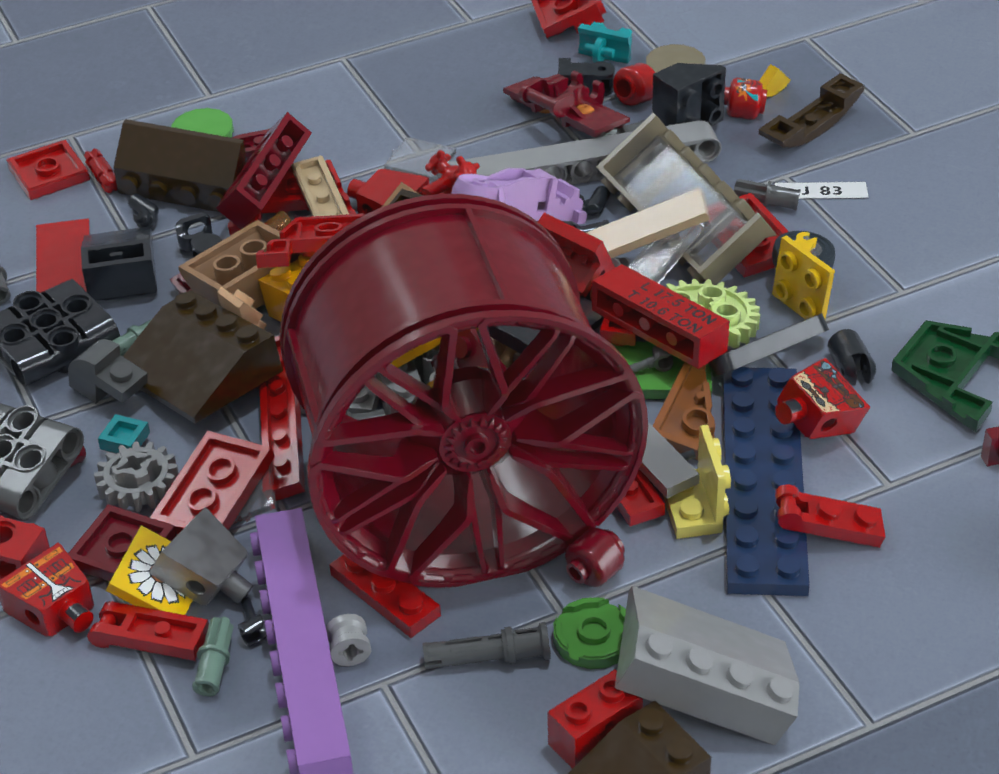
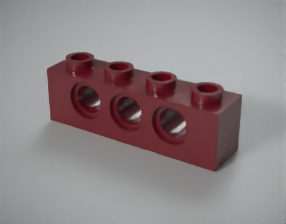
M287 112L267 131L215 209L238 228L243 229L262 211L312 132Z

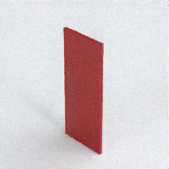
M89 218L36 225L37 292L41 293L69 279L75 280L87 292L82 272L81 245L84 235H90Z

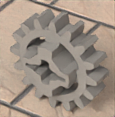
M137 441L133 443L132 448L128 449L120 445L118 454L107 452V462L97 463L98 472L94 473L99 497L100 499L106 498L107 505L114 506L119 503V507L125 510L129 506H134L135 511L140 512L142 505L148 504L152 509L156 507L155 500H162L178 476L179 471L174 454H168L165 446L155 450L153 442H149L145 447H140Z

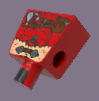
M824 358L793 375L788 380L777 399L775 414L780 423L789 424L793 422L805 437L817 439L854 433L869 411L870 406L827 358Z

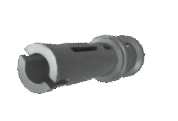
M546 622L539 623L538 627L513 630L511 626L504 627L505 629H502L500 634L422 643L425 669L429 670L444 666L504 659L505 663L516 664L517 659L542 656L544 660L551 659Z

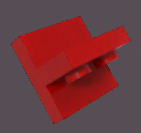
M545 212L542 214L538 223L556 240L574 274L579 294L586 298L592 288V280L615 268L603 241Z

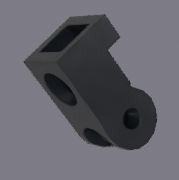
M559 58L558 74L568 78V86L572 80V71L582 73L583 85L590 89L589 95L593 91L592 83L594 80L604 83V96L611 95L614 92L613 79L615 77V67L611 63L605 61H598L592 64L571 63V58Z

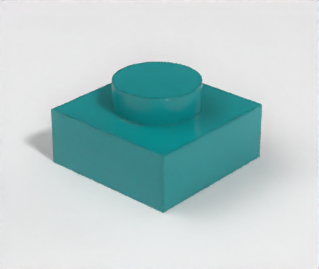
M115 414L98 437L99 447L101 450L119 453L120 445L128 449L132 448L133 443L137 441L141 447L150 434L149 424L146 421Z

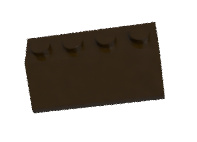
M125 119L122 124L113 168L119 194L130 196L139 194L146 199L219 212L215 208L246 164L247 159L244 140Z

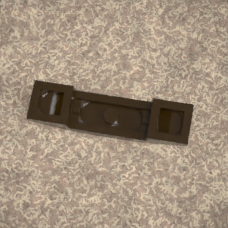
M839 73L820 86L819 98L788 119L778 115L759 128L758 134L781 147H796L808 143L830 129L848 112L863 93L865 85Z

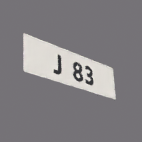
M866 182L775 183L776 186L801 189L799 199L869 198Z

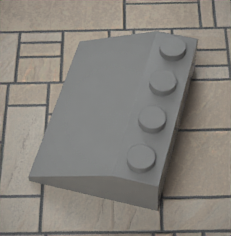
M631 586L628 592L615 688L649 701L655 700L663 706L776 745L798 717L800 682L786 642Z

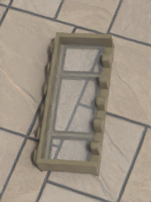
M654 113L596 166L605 176L601 182L613 195L618 191L621 193L617 199L629 212L634 208L639 212L700 187L704 194L710 220L657 240L664 248L670 243L672 248L668 252L682 266L686 262L691 265L687 271L699 284L710 279L712 285H716L765 238L777 236L758 212L755 213L743 198L740 199L724 180L721 181L715 172L706 163L704 164L690 147H686L671 129L668 130Z

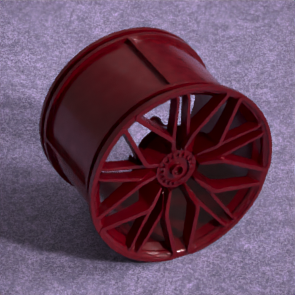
M435 194L401 200L374 210L341 229L314 253L293 283L282 313L280 348L289 383L298 402L306 412L313 437L307 466L311 502L319 524L327 537L339 551L354 563L379 576L423 587H459L520 574L541 566L565 553L566 548L590 528L600 526L626 495L640 468L647 445L648 411L643 391L634 371L621 353L606 339L592 330L580 304V294L576 279L563 251L550 233L531 216L503 202L466 194ZM488 326H516L540 330L519 357L503 372ZM476 328L489 368L478 366L459 368L457 359H455L458 332ZM441 337L439 353L431 361L435 378L428 384L418 381L391 364L410 350ZM539 360V362H538L537 365L534 367V369H533V370L526 376V378L523 380V378L525 377V375L531 370V368H532V367L536 364V362ZM380 372L387 379L415 395V398L410 403L375 376ZM365 386L398 411L362 420L346 415V411Z

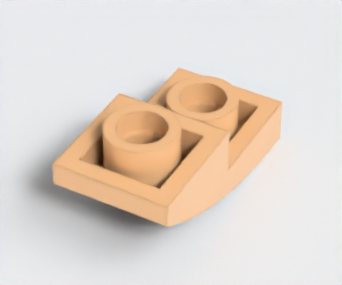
M220 287L217 294L221 307L262 329L266 327L267 324L260 320L263 314L252 307L255 302L254 299L239 289L233 294Z

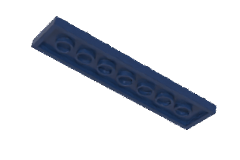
M739 367L723 374L724 465H728L731 476V488L725 489L729 503V515L725 516L727 594L809 596L807 534L787 530L779 526L777 513L780 507L777 505L775 498L776 489L785 484L794 485L798 488L799 492L804 493L800 430L793 422L789 424L780 423L775 414L777 399L788 380L797 374V369Z

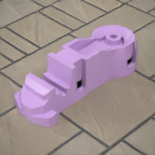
M506 168L490 176L462 174L458 176L452 187L451 194L474 195L497 200L519 209L536 221H539L544 212L561 221H572L576 224H585L587 213L582 210L583 200L579 198L580 190L541 169Z

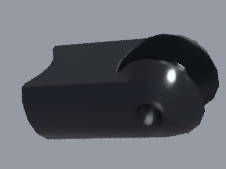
M843 329L833 334L828 341L827 347L841 375L850 385L855 386L857 371H862L865 382L869 384L875 377L876 364L858 333L851 329Z

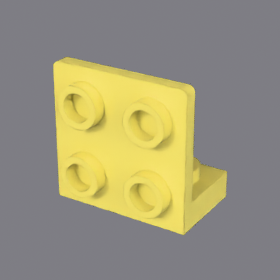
M701 425L699 427L698 466L695 469L700 474L699 484L669 498L663 495L676 539L722 533L723 517L729 515V503L725 489L731 488L730 471L728 465L721 464L720 442L718 438H712L708 425Z

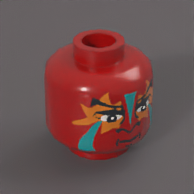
M737 77L731 81L730 87L725 86L724 105L727 106L726 112L730 117L754 120L758 117L759 113L764 114L767 90L763 89L760 81Z

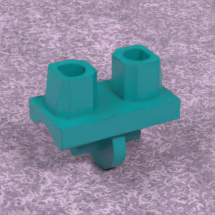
M593 22L591 25L581 23L578 27L580 38L579 54L592 56L593 63L603 61L604 59L625 64L630 62L631 29L621 27L615 31L607 29L603 23Z

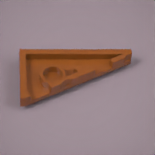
M684 362L653 427L678 453L693 449L696 455L694 459L698 460L699 427L701 425H708L712 438H715V421L711 414L712 399L710 385L706 379V365L697 369Z

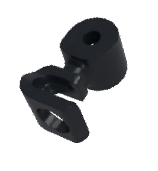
M205 212L182 218L176 223L179 250L192 252L193 257L222 241L218 235L212 233L211 219ZM197 222L204 223V228L201 232L192 235L188 234V229L192 224Z

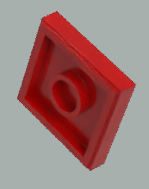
M66 140L6 159L8 169L30 200L90 180L89 171Z

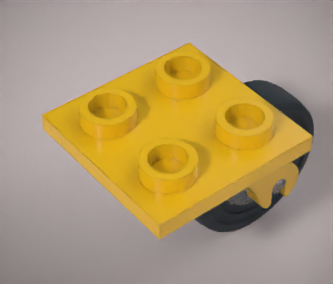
M786 232L780 235L773 245L772 261L776 267L772 295L804 319L823 313L826 320L835 270L832 269L835 261V248L827 238L813 232Z

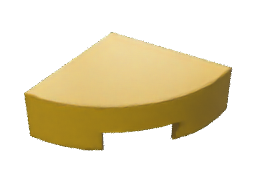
M770 64L761 77L760 82L763 85V89L767 90V97H772L781 92L788 85L790 79L779 68Z

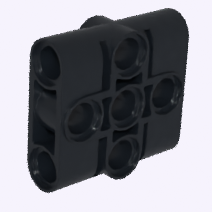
M69 279L41 293L37 291L20 293L14 298L13 306L0 311V362L23 386L36 382L56 371L68 373L70 363L98 340L107 339L112 341L120 337L119 330L112 317L73 279Z

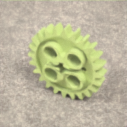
M692 279V284L679 280L677 287L670 283L666 284L668 289L729 320L728 346L738 348L740 347V342L747 344L750 343V337H756L760 324V306L755 305V298H748V292L737 293V286L725 288L724 282L712 285L710 279H707L704 284H699L696 279Z

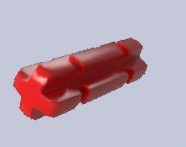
M95 148L91 152L86 151L84 154L86 158L85 163L91 169L103 190L107 193H111L113 190L118 191L115 173L102 153Z

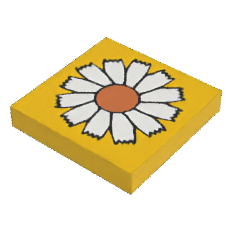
M140 526L105 591L134 606L186 615L193 601L149 573L160 553L171 541Z

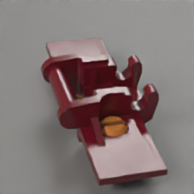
M572 71V80L569 86L568 78L556 74L548 78L531 77L503 88V93L509 95L511 99L530 107L532 112L551 113L555 117H562V126H571L594 138L599 137L603 132H611L615 127L622 128L626 123L630 122V117L603 106L604 83L594 80L592 83L593 91L589 95L590 89L583 85V75L577 71Z

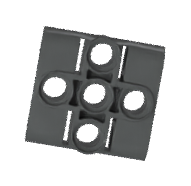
M0 403V512L27 520L38 511L82 450L84 436L79 428L42 417L36 408L30 405L15 408Z

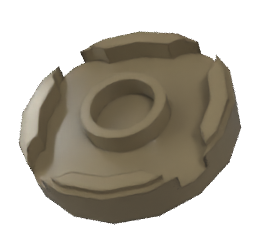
M683 44L660 46L652 50L646 57V64L652 67L655 73L676 63H706V58L701 51Z

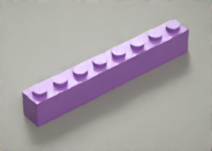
M302 508L256 515L257 532L250 533L253 556L261 555L262 560L254 561L258 585L266 584L267 589L259 590L263 615L270 613L272 615V619L264 621L268 645L277 644L278 649L270 651L273 675H282L283 682L275 683L279 709L288 707L289 715L280 716L284 741L294 742L295 749L286 750L290 774H353L351 754Z

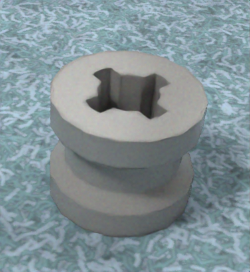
M343 614L333 618L327 624L326 633L330 643L331 658L335 664L348 667L364 662L370 656L371 644L366 636L367 626L362 617L356 614Z

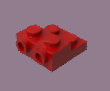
M531 0L547 38L560 34L573 25L578 33V27L581 23L591 25L593 22L602 23L604 22L602 15L607 13L601 0Z

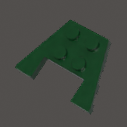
M926 320L894 357L891 371L962 424L976 432L991 413L993 402L965 391L963 387L988 356L999 359V332H994L990 337L972 334V328Z

